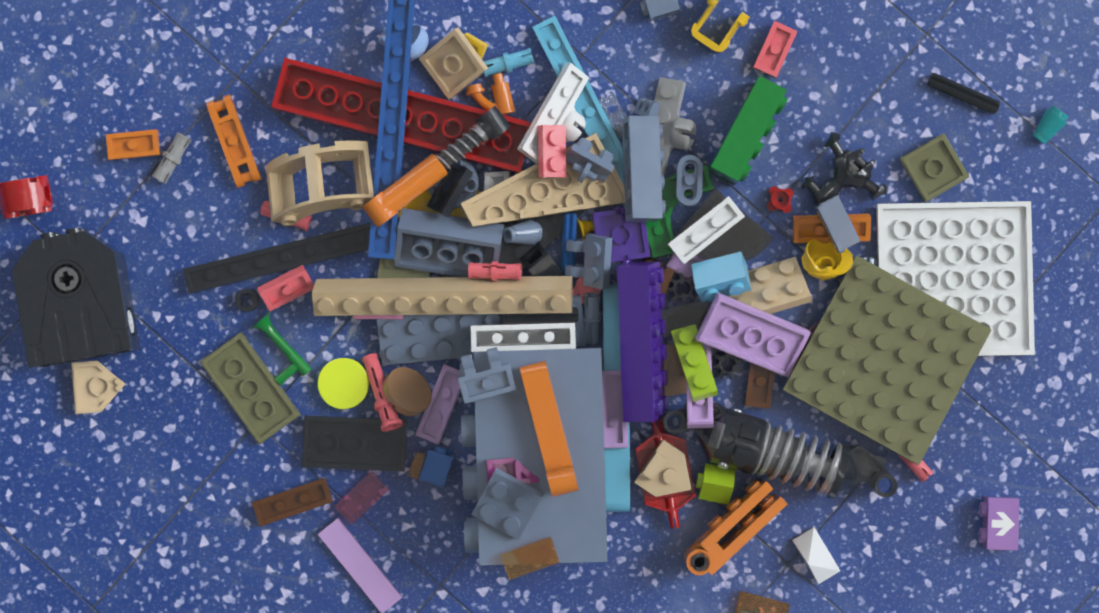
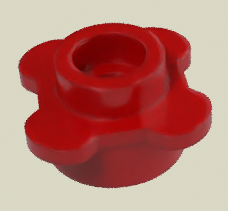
M776 186L771 187L768 191L770 194V200L767 203L768 210H782L784 213L790 212L792 209L790 205L791 197L794 195L793 190L790 188L778 189ZM779 197L783 199L782 202L778 201Z

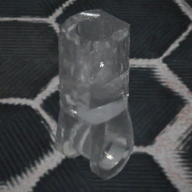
M611 91L609 96L603 99L599 97L598 101L617 138L621 139L623 138L622 120L626 116L615 94ZM615 104L618 110L609 114L607 108Z

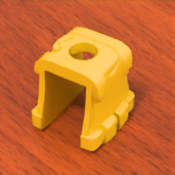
M707 0L708 7L698 22L694 23L691 29V36L710 49L721 53L729 46L730 40L739 27H744L748 23L747 21L750 16L742 11L721 44L717 45L699 32L720 1Z

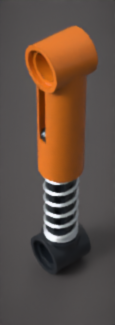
M496 106L475 120L476 124L473 125V128H470L467 134L463 133L462 138L455 139L454 144H448V148L441 150V154L429 155L399 180L362 206L377 228L424 191L448 175L446 169H450L453 163H458L457 160L461 157L465 158L464 155L468 152L472 153L474 147H479V144L486 142V140L491 142L511 127Z

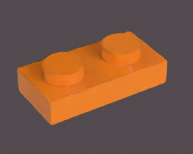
M157 129L106 134L108 160L110 161L161 156L159 132Z

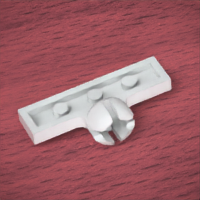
M566 63L517 148L535 163H538L539 125L566 126V142L575 141L582 134L576 128L577 126L585 129V118L576 112L574 105L589 77L573 64Z

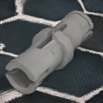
M177 132L167 151L162 153L163 158L152 176L166 184L177 164H181L182 161L180 159L192 140Z

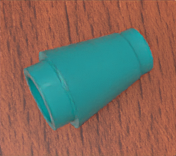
M1052 105L1049 110H1045L1033 136L1043 144H1046L1067 124L1066 120L1069 116Z

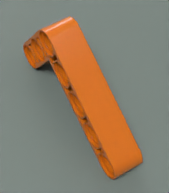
M541 361L519 367L552 498L579 491L546 362Z

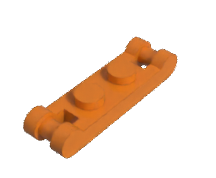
M231 95L223 96V99L214 102V100L207 102V109L237 188L245 186V183L252 180L254 182L262 180ZM227 109L229 115L220 118L219 111ZM247 164L250 171L241 174L239 167Z

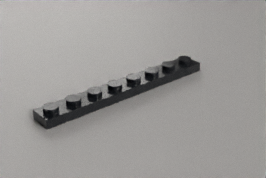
M371 223L184 268L183 272L188 292L193 294L294 269L301 265L306 266L369 250Z

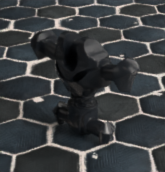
M831 132L827 142L823 145V147H830L835 155L833 158V165L835 166L834 177L828 181L825 180L824 185L821 187L814 181V176L806 177L801 185L802 189L807 187L813 194V200L817 205L839 195L838 192H840L839 190L843 186L845 188L848 186L850 188H859L860 190L864 187L872 193V201L881 195L887 194L886 184L878 186L870 180L872 177L871 171L876 162L873 159L868 162L865 161L861 156L865 152L864 148L854 151L843 150L838 142L841 135L836 132Z

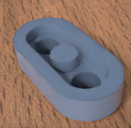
M694 155L682 157L677 165L676 199L684 207L697 205L702 197L703 164ZM688 165L693 166L694 172L687 173L685 167ZM691 191L693 197L691 199L685 198L684 192Z

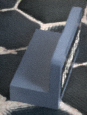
M838 195L814 206L836 253H842L846 248L860 242Z

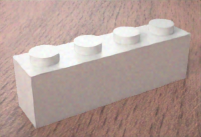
M575 322L471 325V352L487 351V349L497 347L498 351L576 349Z

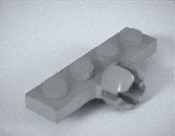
M660 77L654 101L660 104L657 116H659V124H662L663 127L660 149L664 153L661 174L665 177L671 150L674 148L683 150L691 148L694 140L682 133L696 135V124L690 119L681 118L679 115L686 83Z

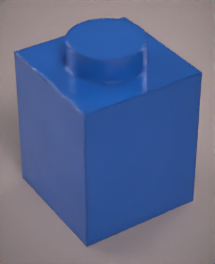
M436 446L435 450L429 449L419 479L444 487L454 460V456L449 455L450 450Z

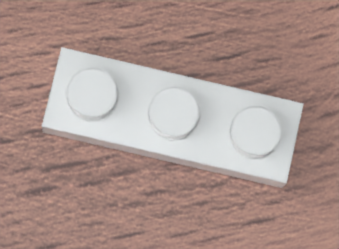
M727 197L672 240L668 246L684 265L745 216L732 199Z

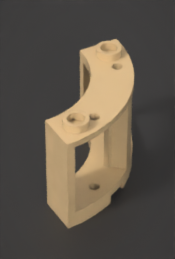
M334 141L335 145L320 148L319 143L298 148L299 153L289 156V154L284 153L270 161L266 165L271 222L291 226L307 216L327 210L341 208L363 209L362 206L374 198L368 141ZM353 161L357 194L325 197L321 163ZM306 168L309 200L296 204L293 174Z

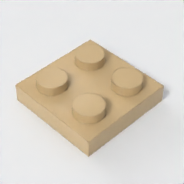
M459 27L452 30L419 58L448 100L455 97L489 69Z

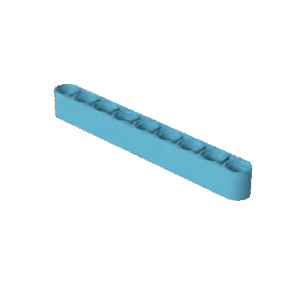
M609 284V289L603 290V371L621 370L618 284ZM627 422L628 448H604L606 512H630V422Z

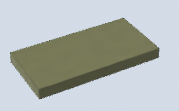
M242 332L200 361L203 368L259 445L301 415Z

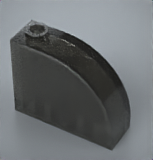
M715 188L674 237H678L725 200L726 197ZM740 210L745 217L700 251L697 256L704 260H709L741 251L745 261H748L760 254L774 238Z

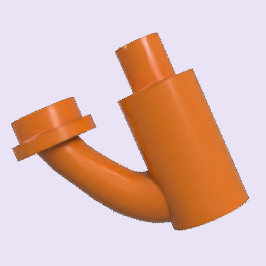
M502 73L492 75L494 85L491 86L495 103H492L481 94L485 92L481 83L466 87V96H472L485 110L488 111L496 106L502 115L516 112L509 83L504 82Z

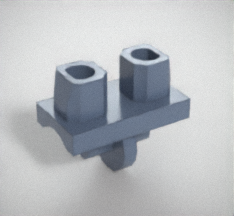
M583 137L570 148L566 154V162L573 165L572 170L579 173L578 182L582 183L586 177L592 181L598 179L604 183L615 167L612 165L614 154L607 150H601L598 156L590 152L593 144Z

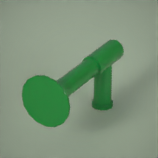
M270 311L251 329L256 328L267 334L291 362L288 367L274 377L282 386L295 372L299 371L304 376L311 370V367L273 327L270 321Z

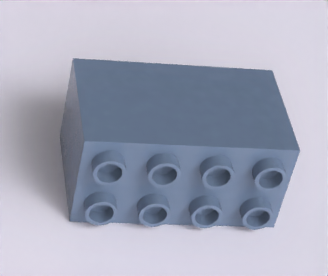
M601 348L498 351L501 364L510 363L517 390L475 401V414L461 416L462 447H476L477 466H465L463 468L464 500L479 501L487 486L485 460L514 458L518 460L525 468L539 478V483L527 485L544 494L519 540L478 518H466V521H464L465 553H479V565L608 562ZM487 351L473 352L476 372L491 368ZM545 361L579 488V491L553 498L519 368ZM460 363L461 377L465 375L462 363Z

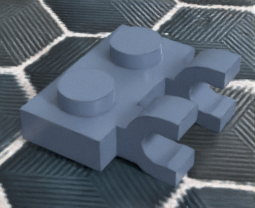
M587 234L586 239L578 238L577 241L567 240L566 250L585 252L584 264L577 263L575 266L565 265V276L582 277L584 286L601 290L609 289L612 238Z
M497 347L487 349L491 368L476 372L471 354L461 356L465 375L458 377L465 404L517 390L510 363L501 364Z

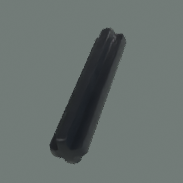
M932 73L928 79L927 85L991 114H995L1000 107L999 100L937 73Z
M572 307V313L502 314L503 324L577 322L579 318L577 307Z

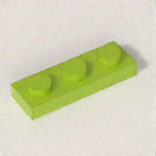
M696 324L671 331V337L693 402L718 395L703 345L695 338L698 333Z

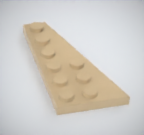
M596 133L585 138L593 144L590 152L598 156L601 150H605ZM572 146L566 148V154ZM566 162L565 178H539L537 163L462 202L460 206L471 227L622 204L625 203L624 184L615 167L604 183L598 179L592 181L586 177L580 183L577 181L579 173L572 170L573 165Z

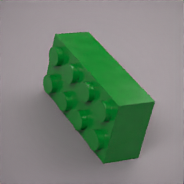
M762 76L758 77L708 169L710 173L732 185H735L738 181L743 182L752 167L748 165L750 159L755 160L764 145L760 142L762 136L767 137L776 123L772 119L774 114L779 115L788 98L784 97L787 91L785 88Z

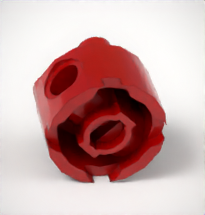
M48 175L0 183V208L4 219L53 211Z

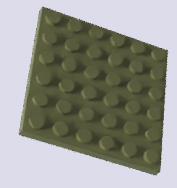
M856 255L853 258L851 269L845 273L782 391L914 464L920 465L992 329Z

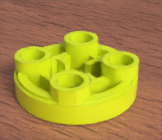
M338 358L327 363L318 377V390L322 399L328 405L338 409H349L360 404L365 399L369 390V378L365 368L359 362L349 358Z

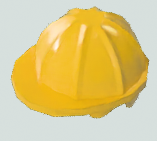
M817 239L808 242L805 252L801 257L803 268L811 277L821 281L845 274L851 269L853 264V255L847 248L842 253H836L831 242H820Z

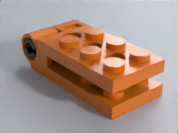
M763 479L760 481L753 480L744 489L747 493L741 499L735 497L726 506L728 511L724 515L719 516L717 514L709 521L707 525L710 528L688 547L684 553V563L691 573L704 575L709 572L713 575L788 505L781 496L777 494L771 496L769 494L773 488L767 481ZM758 504L761 508L754 514L750 512ZM740 521L742 526L719 546L717 542ZM697 557H701L700 562L694 563Z

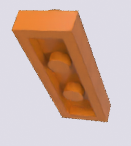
M848 214L860 241H870V214ZM818 215L793 216L794 243H808L813 239H817L820 242H831Z

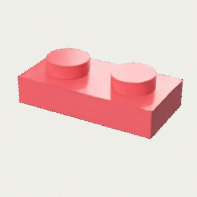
M774 21L753 69L776 79L798 31Z
M538 126L539 178L566 177V126Z
M301 265L261 285L257 289L269 311H272L312 291L314 283L305 267Z

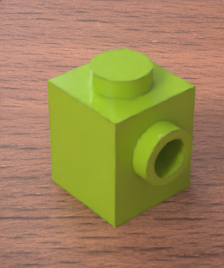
M705 463L703 473L698 472L695 488H700L699 499L729 505L734 489L736 470L730 468L722 469L718 465Z

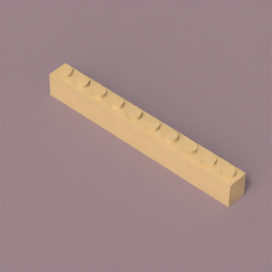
M522 276L521 280L498 279V281L482 278L469 279V277L316 279L312 290L314 316L572 313L573 281L572 276Z

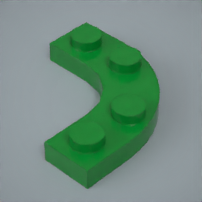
M707 165L703 166L702 194L714 190ZM694 169L686 170V172L693 173ZM677 173L665 180L662 200L665 201L666 210L665 214L662 215L663 218L657 222H646L652 259L674 254L668 244L674 240L670 217L673 209L679 203L676 199ZM685 191L684 196L685 198L693 197V193Z

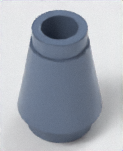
M527 220L505 228L503 238L506 243L535 245L542 238V228L538 222Z

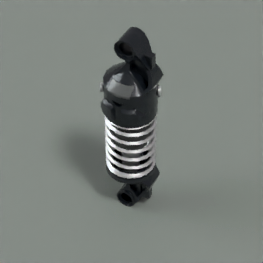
M687 399L683 408L667 411L662 417V426L669 433L677 434L692 429L697 434L708 461L717 464L722 469L730 468L752 475L756 473L758 477L765 473L770 480L778 477L782 484L791 479L794 488L803 481V487L806 491L812 489L815 485L818 495L822 493L823 496L834 499L861 482H866L872 491L881 497H890L897 491L898 484L896 479L885 468L887 459L872 455L860 445L838 443L834 446L828 458L830 441L827 439L823 443L820 455L815 454L818 443L817 435L812 438L807 451L805 432H802L799 438L794 437L793 428L789 429L788 432L782 430L781 424L773 428L769 421L766 422L765 419L742 413L739 409L731 410L725 408L717 402H713L714 428L687 427ZM671 415H678L680 417L681 424L677 429H670L667 425V419ZM808 473L814 475L813 478H812V480H811V482L809 483V485H808ZM820 477H823L822 487L820 488ZM883 478H887L890 482V487L885 492H881L878 488V483Z

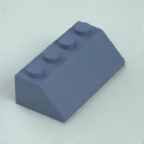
M402 208L397 228L394 266L451 276L468 277L469 262H499L504 224L497 223L471 227L467 218L449 216L448 218L442 214Z

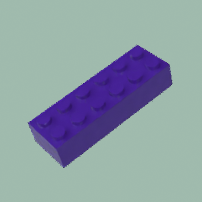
M660 261L629 262L617 266L623 422H654L662 417L669 408V398L665 396L668 373L667 370H664L667 347L663 345L666 321L662 319L665 295L661 293V283L664 282V269L660 267Z

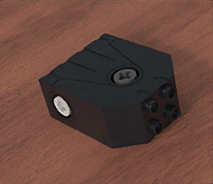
M81 228L67 229L64 235L56 234V232L40 234L41 239L33 240L12 269L24 344L26 345L28 367L41 368L141 350L124 254L97 235Z

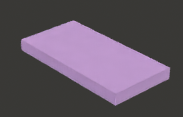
M717 292L695 338L701 343L789 378L811 332L806 328Z

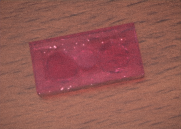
M371 471L334 507L352 525L389 489Z

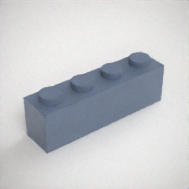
M628 116L622 120L625 222H657L663 218L662 215L665 214L666 210L665 201L662 200L665 179L664 175L661 174L664 153L660 149L663 127L662 124H659V116Z

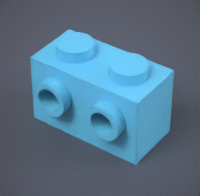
M741 251L691 264L695 290L702 303L712 302L717 292L725 296L740 295L751 290L747 263Z

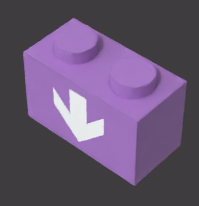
M984 496L983 502H980L979 515L983 517V528H979L978 533L979 543H982V547L985 549L1018 550L1019 498Z

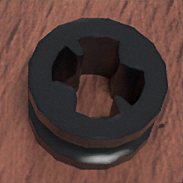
M251 289L240 290L236 294L235 304L239 310L244 312L254 311L259 305L258 294ZM248 293H250L253 305L251 307L246 305L245 308L242 306L244 301L241 297L244 294L248 296Z

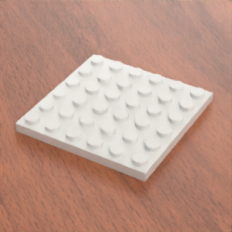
M1031 201L876 204L877 266L992 329L978 356L1035 355Z

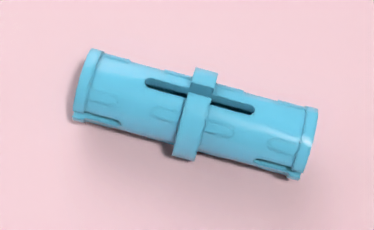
M528 48L511 54L506 52L501 57L483 61L489 68L484 72L485 77L503 71L513 72L512 69L534 64L531 49Z

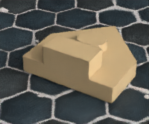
M99 361L71 363L75 414L102 412L125 385L123 381Z
M662 439L634 480V483L655 497L691 490L685 454Z

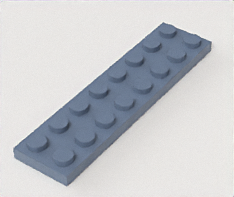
M581 294L573 295L572 306L578 308L579 316L578 321L575 322L576 347L586 346L584 322L582 321ZM502 314L404 315V319H377L382 365L454 359L471 354L473 357V352H471V325L503 324Z

